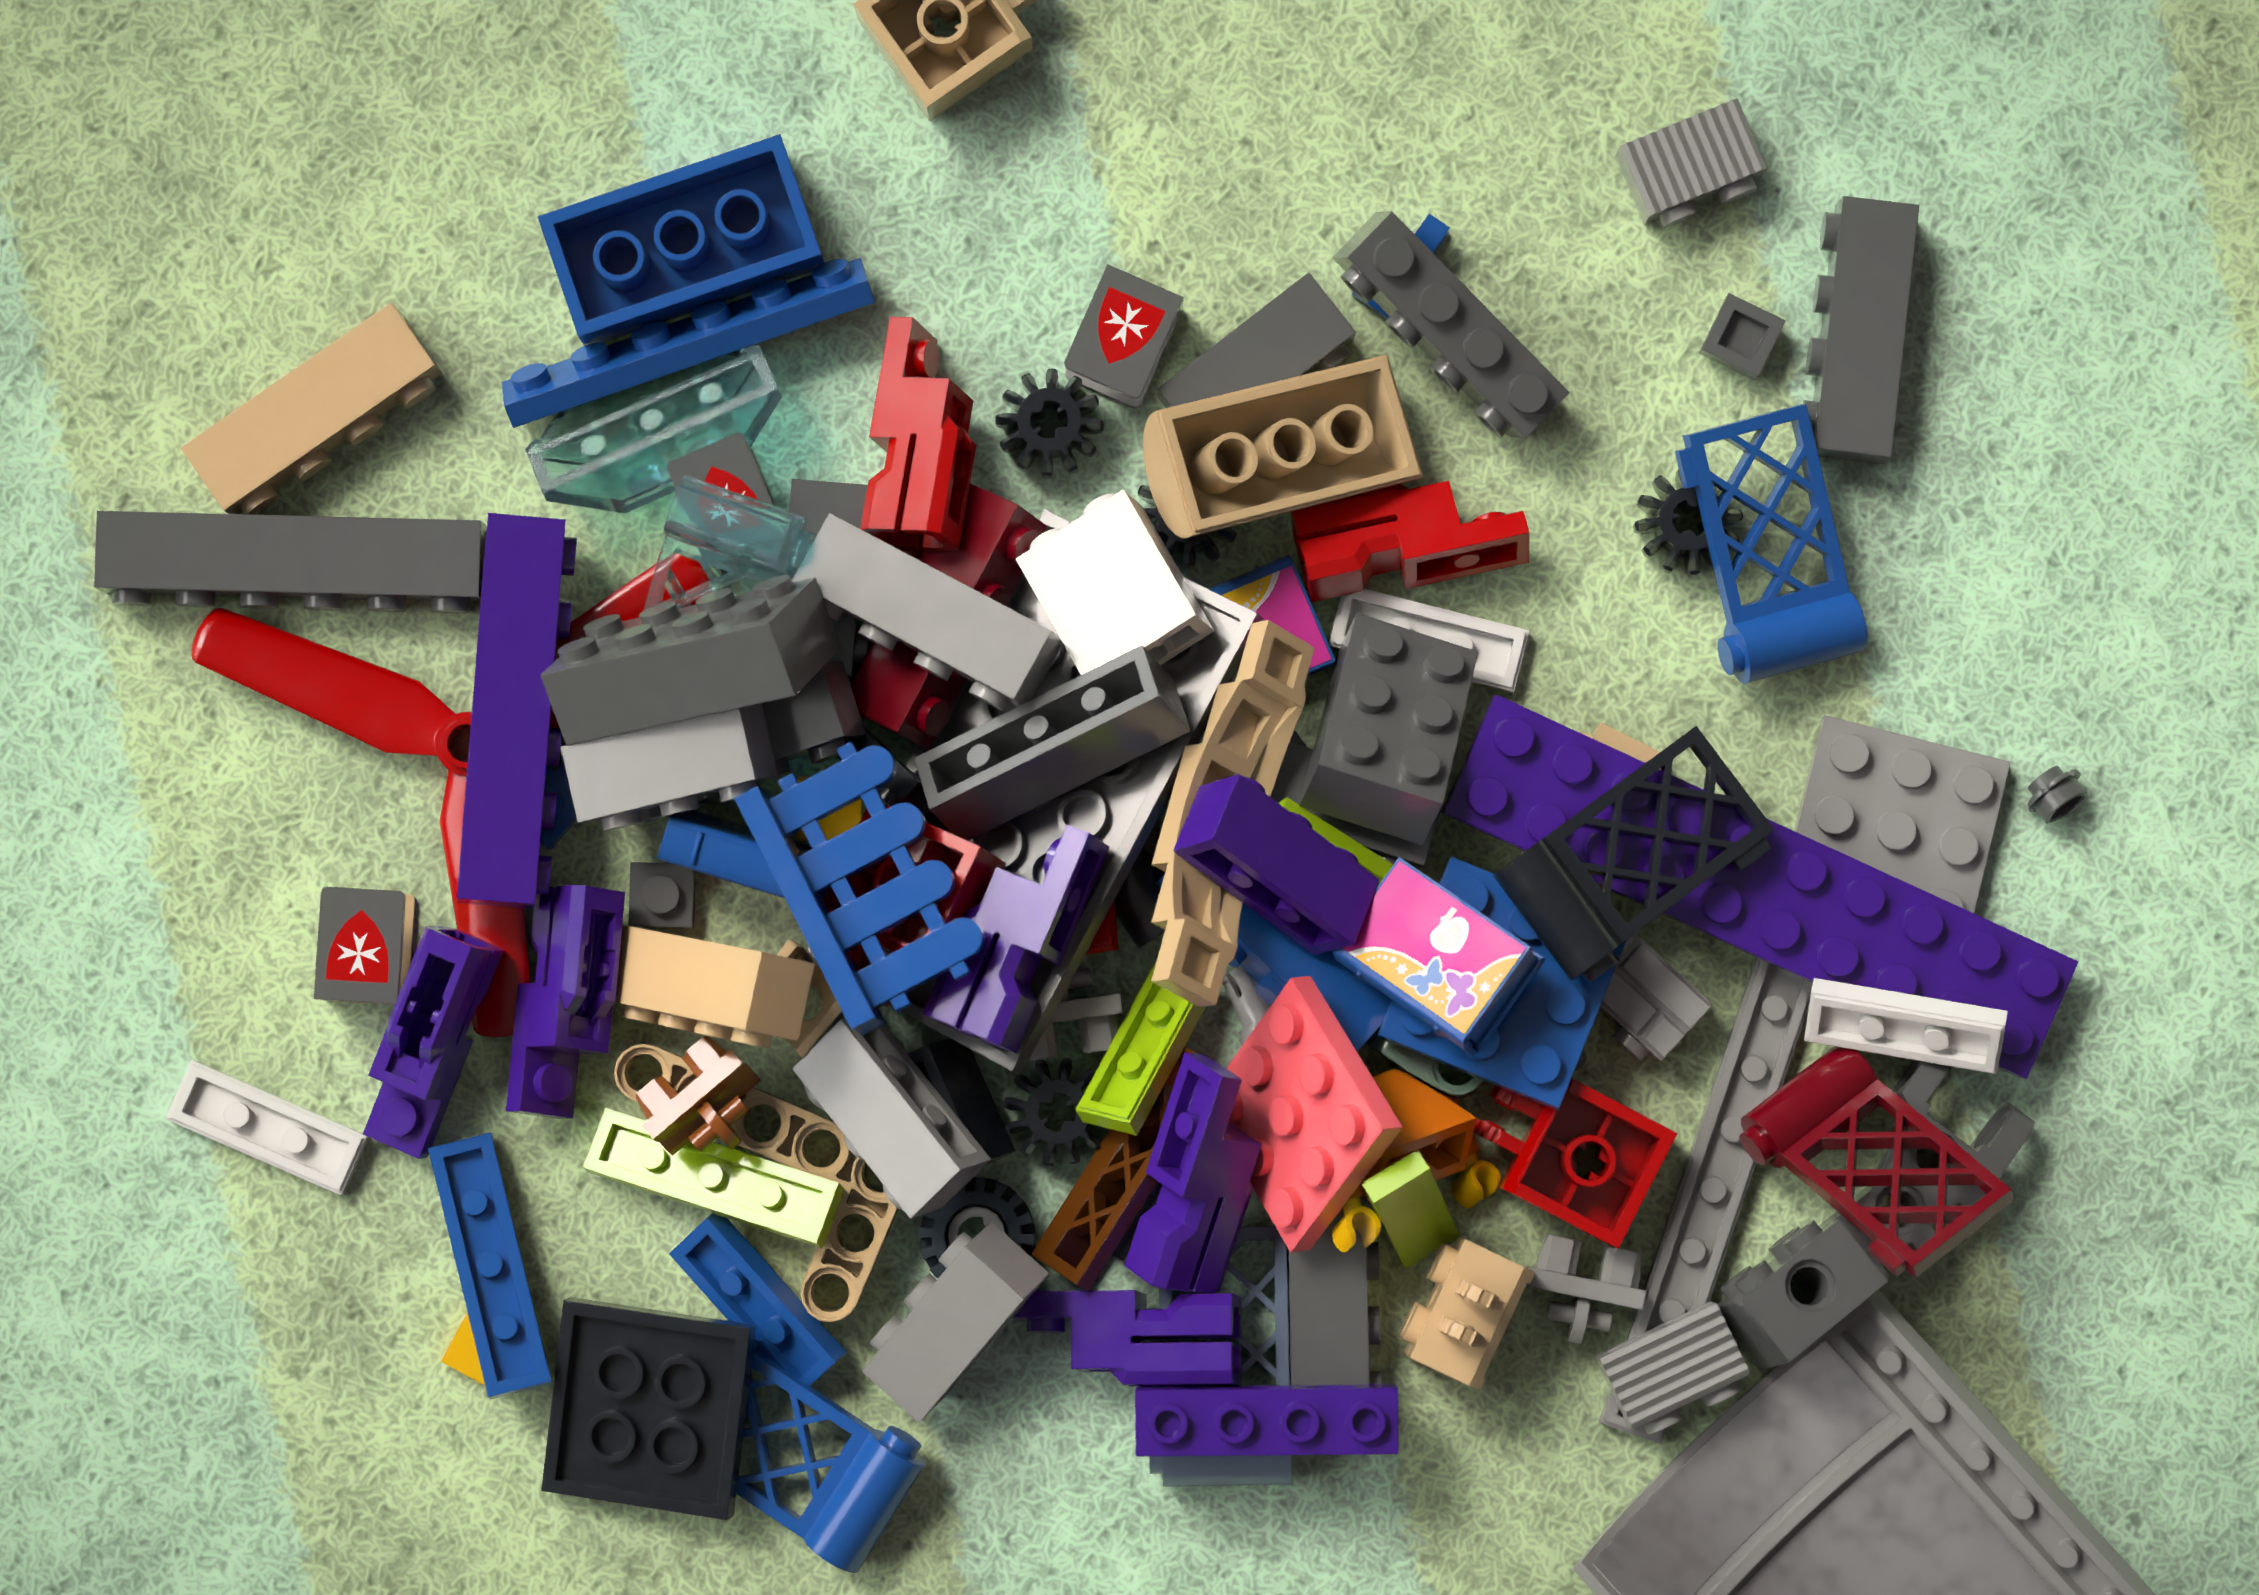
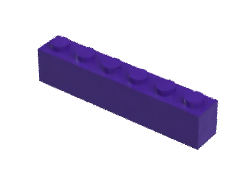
M488 513L456 903L534 909L536 894H549L552 856L539 855L541 830L554 831L557 792L544 791L546 766L559 767L562 732L560 728L549 727L551 703L540 674L555 660L556 638L569 639L572 601L559 600L561 575L574 576L577 538L564 537L566 519Z

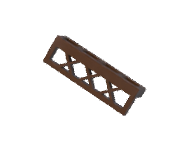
M1186 1046L1181 1052L1138 1135L1112 1129L1108 1131L1031 1253L1087 1292L1091 1289L1158 1182L1148 1175L1146 1170L1184 1053L1197 1054Z

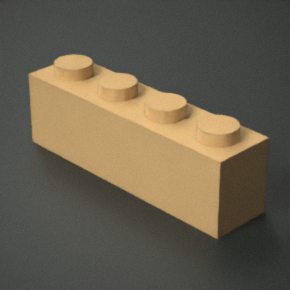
M390 303L181 447V450L223 511L228 514H240L243 512L248 515H256L277 500L278 495L275 489L293 476H296L299 481H304L325 468L331 461L327 453L347 439L352 445L358 444L376 433L383 426V422L379 417L401 403L403 408L407 409L428 397L436 389L432 381L443 373L400 311Z
M622 925L615 1002L625 1004L623 1017L770 1049L772 1036L798 1041L815 964L766 952Z

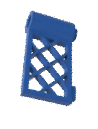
M1798 404L1682 435L1685 448L1675 451L1683 489L1695 487L1727 623L1724 629V637L1720 638L1717 643L1718 656L1724 671L1728 675L1734 674L1739 682L1748 684L1864 651L1868 636L1866 621L1858 600L1850 592L1807 404ZM1791 421L1797 447L1785 466L1761 451L1760 448L1773 426ZM1756 431L1750 442L1738 436ZM1724 439L1744 452L1727 482L1710 471L1704 444ZM1754 459L1780 475L1764 505L1738 489ZM1800 465L1802 466L1804 477L1796 473ZM1791 482L1806 491L1810 500L1811 510L1801 528L1775 513ZM1714 486L1722 491L1718 499H1716ZM1732 498L1758 514L1742 544L1724 533L1721 520ZM1769 521L1795 537L1779 567L1753 552ZM1815 527L1817 530L1818 539L1811 535ZM1805 545L1822 554L1828 581L1807 586L1789 574ZM1728 548L1737 553L1732 562ZM1748 560L1773 577L1760 600L1741 605L1736 579ZM1783 584L1794 589V591L1777 595Z
M755 1336L751 1368L766 1378L753 1380L752 1374L750 1375L747 1410L751 1427L744 1429L743 1438L754 1436L761 1472L739 1475L736 1494L803 1538L807 1546L828 1563L844 1571L857 1573L925 1466V1460L918 1453L921 1444L909 1433L895 1426H888L885 1432L872 1428L756 1351L762 1340ZM776 1384L789 1393L795 1418L763 1425L755 1388ZM803 1403L819 1413L806 1415ZM831 1420L852 1434L840 1455L816 1460L808 1424ZM797 1426L804 1463L773 1469L765 1433ZM832 1466L821 1484L818 1469ZM807 1471L813 1498L802 1516L780 1502L775 1477ZM763 1480L766 1492L751 1482Z

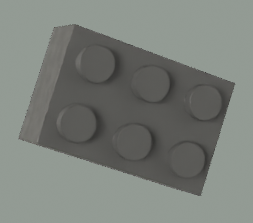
M1356 613L1336 658L1299 806L1423 845L1444 802L1478 651Z

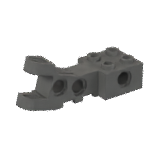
M1914 1060L1892 1091L2000 1179L2030 1135L2035 1122L2009 1102H2006L1992 1115L1969 1146L1927 1115V1112L1932 1107L1927 1101L1946 1073L1955 1067ZM1894 1149L1887 1150L1876 1169H1893ZM1904 1149L1903 1169H1920L1916 1161L1917 1149ZM1949 1185L1947 1206H1973L1987 1194L1976 1185ZM1892 1186L1865 1187L1855 1196L1854 1200L1862 1207H1880L1883 1197L1885 1195L1891 1196ZM1901 1186L1900 1203L1902 1207L1937 1206L1938 1186ZM1838 1211L1819 1226L1813 1220L1802 1228L1799 1226L1795 1227L1768 1249L1774 1256L1771 1262L1767 1263L1763 1260L1753 1268L1750 1265L1720 1288L1726 1298L1718 1306L1733 1338L1759 1371L1791 1362L1888 1282L1887 1278L1890 1275L1882 1267L1883 1264L1870 1254L1869 1245L1873 1241ZM1933 1223L1901 1224L1898 1238L1912 1250L1916 1251L1935 1236L1936 1232L1931 1227ZM1883 1224L1889 1229V1224ZM1791 1280L1796 1283L1799 1289V1302L1791 1293Z

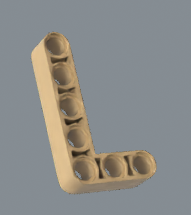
M647 1044L631 1046L622 1052L616 1061L614 1070L615 1082L622 1094L636 1102L638 1101L635 1096L640 1090L635 1088L630 1081L629 1071L634 1060L642 1055H652L659 1061L662 1066V1076L671 1083L678 1093L697 1079L696 1075L683 1061L682 1056L661 1047ZM753 1087L740 1098L749 1108V1111L732 1125L742 1140L738 1145L791 1168L838 1182L845 1188L823 1249L817 1247L800 1292L802 1304L810 1315L826 1322L841 1320L852 1313L859 1304L899 1208L890 1202L885 1192L875 1191L869 1187L864 1177V1169L867 1163L856 1157L849 1150L844 1141V1134L833 1120ZM763 1104L770 1105L776 1109L781 1119L780 1131L775 1138L767 1142H761L753 1138L748 1132L746 1124L751 1110ZM821 1129L829 1130L835 1134L841 1148L837 1160L827 1167L813 1164L807 1157L805 1150L806 1141L809 1136ZM851 1214L865 1216L874 1227L873 1241L865 1250H850L840 1240V1224L844 1218ZM836 1274L847 1283L849 1297L841 1309H825L816 1301L814 1287L822 1275Z

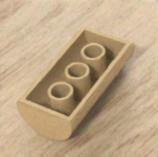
M1388 355L1157 410L1148 417L1144 428V464L1154 502L1168 528L1181 538H1189L1418 480L1423 477Z

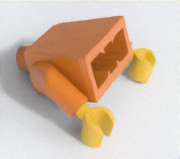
M1392 1069L1372 1076L1403 1128L1342 1207L1344 1217L1334 1226L1332 1238L1335 1246L1344 1253L1348 1252L1356 1243V1232L1353 1227L1361 1234L1362 1243L1365 1248L1378 1237L1381 1230V1220L1378 1215L1370 1208L1364 1207L1361 1204L1360 1197L1363 1196L1370 1202L1363 1188L1364 1181L1414 1151L1420 1152L1429 1166L1435 1181L1463 1171L1453 1180L1452 1193L1456 1201L1465 1208H1472L1482 1199H1487L1500 1185L1501 1175L1499 1170L1488 1161L1478 1160L1475 1154L1480 1150L1473 1134L1476 1117L1463 1109L1459 1102L1451 1095L1433 1090L1403 1070Z

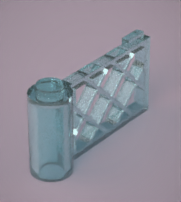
M684 475L674 494L666 518L663 533L664 540L644 610L669 601H675L678 609L692 606L691 601L713 591L730 588L729 584L743 578L760 583L781 575L790 576L792 567L796 569L803 567L816 534L805 531L808 521L805 516ZM675 554L699 561L710 581L684 592L671 569ZM720 569L725 570V571H727L728 573L722 574V572L720 571ZM665 589H667L672 598L662 602Z

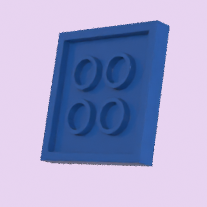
M1450 857L1439 885L1534 949V952L1542 956L1545 961L1478 1054H1468L1449 1039L1440 1038L1435 1034L1432 1027L1393 1000L1379 1030L1378 1038L1558 1111L1617 964L1590 984L1582 974L1570 981L1494 879V873ZM1627 940L1613 950L1619 959Z

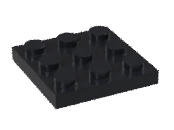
M573 1297L563 1300L541 1491L722 1520L732 1518L736 1502L756 1325Z

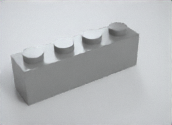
M831 513L826 518L792 579V582L816 577L832 621L838 622L842 613L847 614L863 623L858 633L866 639L891 652L897 642L918 652L913 662L914 664L945 681H948L952 672L974 682L969 690L970 694L1001 711L1004 710L1008 701L1020 706L1033 699L1063 645L1062 640L1052 630Z

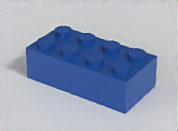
M781 134L537 216L578 338L584 346L621 337L634 332L639 327L648 323L665 322L691 313L696 308L712 301H726L753 292L758 286L773 280H788L809 273L820 264L825 263Z

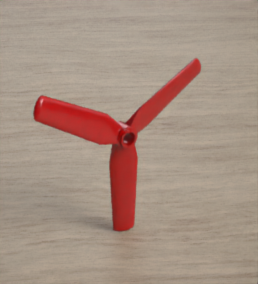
M683 549L673 551L571 621L569 639L556 638L554 661L560 657L558 650L562 646L580 639L585 634L583 627L598 618L619 614L622 621L639 618V614L647 608L669 601H675L678 609L696 605L697 599L716 591L711 576L701 562L688 551ZM216 608L211 611L199 626L192 643L191 655L195 663L383 752L438 757L441 763L448 769L439 822L456 927L460 931L504 950L487 995L475 1010L472 1025L474 1031L483 1037L504 1038L513 1036L518 984L530 983L524 908L456 903L468 762H462L457 759L453 752V741L458 732L464 728L471 727L472 712L456 714L424 684L413 678L225 608ZM551 705L549 727L559 728Z

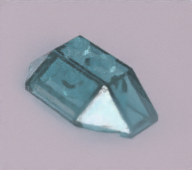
M752 345L561 411L550 421L541 438H535L525 450L546 501L625 514L676 491L667 470L669 461L735 433L744 435L750 449L781 400L782 395L760 345Z

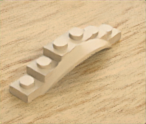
M1270 620L1251 623L1235 682L1218 685L1202 743L1188 745L1184 748L1152 865L1164 871L1165 876L1151 923L1164 929L1165 933L1151 982L1198 1007L1217 1004L1227 965L1234 959L1237 950L1242 902L1176 854L1173 849L1200 786L1240 774L1260 783L1264 787L1266 794L1271 797L1283 758L1306 699L1304 685L1315 647Z

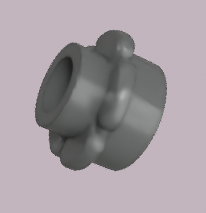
M2054 766L2042 773L2028 787V790L2033 795L2028 801V810L2031 813L2037 811L2047 824L2066 815L2087 795V791L2078 781L2081 773L2077 769L2063 772L2059 766Z

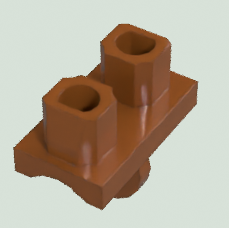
M704 1036L690 1047L682 1058L696 1075L697 1079L678 1093L671 1083L661 1076L650 1081L635 1096L647 1118V1121L642 1125L655 1142H659L672 1156L690 1141L700 1152L718 1137L731 1149L741 1143L742 1140L732 1125L745 1115L749 1108L740 1098L761 1081L753 1069L732 1049L727 1052L708 1036Z

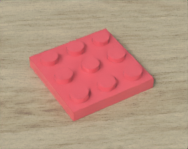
M1304 976L1290 978L1226 1068L1242 1079L1235 1106L1228 1122L1262 1144L1250 1182L1290 1252L1312 1249L1403 1128L1312 977Z

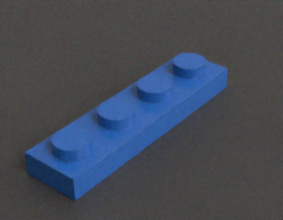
M491 1132L428 1148L488 1398L491 1400L553 1384Z

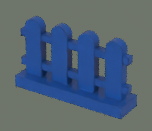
M849 742L837 749L842 761L801 783L798 782L793 773L778 780L783 792L773 798L756 786L734 799L852 1030L865 1035L886 1024L879 1010L880 1007L891 1002L894 1010L899 1012L911 1006L912 1003L907 995L908 992L949 970L957 981L971 974L966 961L974 958L982 951L985 945V934L976 922L968 918H958L946 924L937 907V903L948 898L954 891L955 875L947 865L937 860L926 861L916 866L907 846L918 841L925 832L926 820L923 813L909 803H899L887 809L878 792V789L890 783L896 774L897 765L893 755L880 746H869L858 752L854 743ZM862 798L871 818L828 840L819 821ZM801 830L804 831L812 847V850L800 855L791 837ZM891 855L901 875L858 898L848 878ZM832 887L842 907L830 913L820 893ZM921 913L931 933L887 956L877 935ZM862 945L871 965L859 971L849 950Z

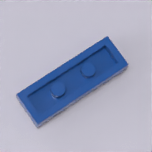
M712 1213L669 1253L727 1320L731 1319L734 1322L756 1325L755 1336L762 1340L756 1351L799 1378L806 1385L810 1386L847 1353L821 1322L807 1312L802 1301L728 1218Z

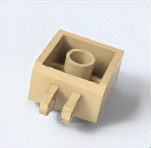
M858 0L853 4L858 22L929 122L1033 50L1032 36L1019 20L1017 14L1036 0ZM941 17L946 24L952 23L955 20L959 24L954 26L955 34L944 38L942 35L937 37L931 35L934 33L932 21Z
M1461 1237L1456 1238L1453 1247L1442 1243L1426 1275L1427 1279L1435 1282L1426 1305L1414 1302L1400 1330L1399 1337L1408 1342L1404 1353L1409 1358L1480 1391L1486 1380L1484 1375L1492 1357L1506 1332L1526 1284L1531 1283L1535 1272Z

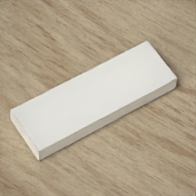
M1367 589L1340 597L1329 641L1330 648L1340 650L1356 613H1360L1478 651L1471 683L1514 693L1529 630Z
M1814 978L1804 1041L1997 1074L2008 1011Z
M191 1060L165 1118L339 1195H344L369 1139L368 1136L363 1135L359 1131L195 1060Z

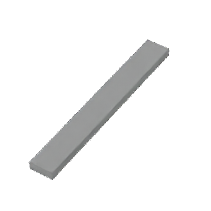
M1757 957L1754 960L1643 1289L1646 1291L1643 1310H1636L1626 1341L1710 1301L1756 1164L1740 1142L1739 1136L1744 1132L1741 1126V1118L1782 1087L1809 1007L1813 983ZM1609 1389L1599 1423L1661 1444L1666 1428L1652 1434H1647L1643 1425L1634 1430L1629 1428Z

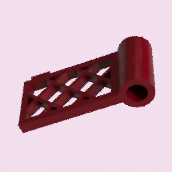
M1834 1046L1741 1118V1126L1744 1132L1740 1134L1739 1138L1748 1155L1760 1165L1769 1163L1776 1168L1785 1166L1871 1239L1873 1243L1869 1245L1870 1254L1896 1276L1906 1269L1917 1278L2014 1201L2012 1189L1882 1083L1866 1059L1857 1050ZM1879 1106L1896 1119L1895 1132H1859L1860 1121ZM1932 1148L1940 1155L1939 1168L1903 1169L1904 1149ZM1858 1149H1894L1893 1169H1856ZM1823 1150H1848L1846 1170H1818L1809 1161ZM1949 1185H1976L1987 1194L1973 1206H1947ZM1892 1186L1890 1207H1862L1854 1200L1855 1187ZM1901 1186H1938L1937 1206L1900 1207ZM1936 1223L1935 1236L1916 1251L1912 1250L1898 1238L1899 1224ZM1883 1224H1889V1229Z

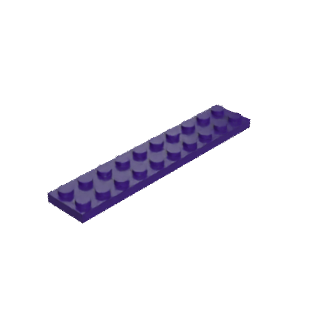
M1494 695L1441 813L1520 850L1526 851L1645 764V762L1499 695ZM1659 769L1644 781L1659 784L1661 770ZM1671 775L1670 786L1699 791L1704 790ZM1633 790L1623 796L1620 823L1654 828L1658 795ZM1668 797L1664 830L1698 836L1702 802ZM1713 804L1709 838L1736 842L1751 831V828L1736 808ZM1611 805L1594 818L1609 821ZM1769 819L1767 820L1775 830L1764 838L1771 846V849L1740 872L1730 862L1662 913L1671 919L1813 983L1814 978L2008 1011L1998 1068L2023 1079H2027L2079 962ZM1580 827L1564 839L1580 862L1604 865L1607 831ZM1618 833L1614 867L1648 873L1652 839ZM1663 841L1659 875L1687 879L1694 873L1697 847ZM1708 849L1706 864L1723 851ZM1590 874L1595 882L1601 886L1602 876ZM1613 878L1611 891L1644 906L1647 884ZM1657 886L1656 901L1673 888Z

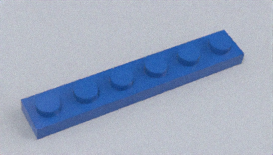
M861 258L849 262L845 259L830 260L817 266L812 271V275L787 283L785 280H773L755 288L751 296L728 304L721 300L706 303L696 308L692 312L691 317L670 324L663 321L648 323L636 329L630 338L610 345H606L603 342L591 343L577 349L572 353L571 358L549 366H546L544 363H534L522 367L514 372L509 380L502 382L504 407L511 425L515 428L873 304L875 300Z

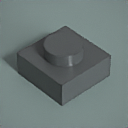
M1728 293L1699 354L1756 381L1786 320Z
M630 862L628 926L694 928L696 871L671 863Z

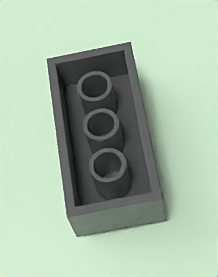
M781 575L755 585L753 592L734 595L731 588H725L700 597L696 600V605L678 609L675 601H669L647 608L639 614V618L622 621L619 614H612L593 620L583 627L585 634L580 639L572 641L558 650L560 657L543 671L540 676L565 743L568 746L795 696L841 647L816 577L791 582L789 575Z

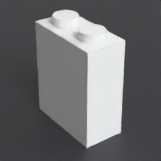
M1124 489L1117 494L1110 493L1093 500L1084 509L1083 516L1063 529L1055 528L1042 533L1030 544L1029 551L1016 558L1081 675L1141 645L1162 665L1214 631L1143 506Z

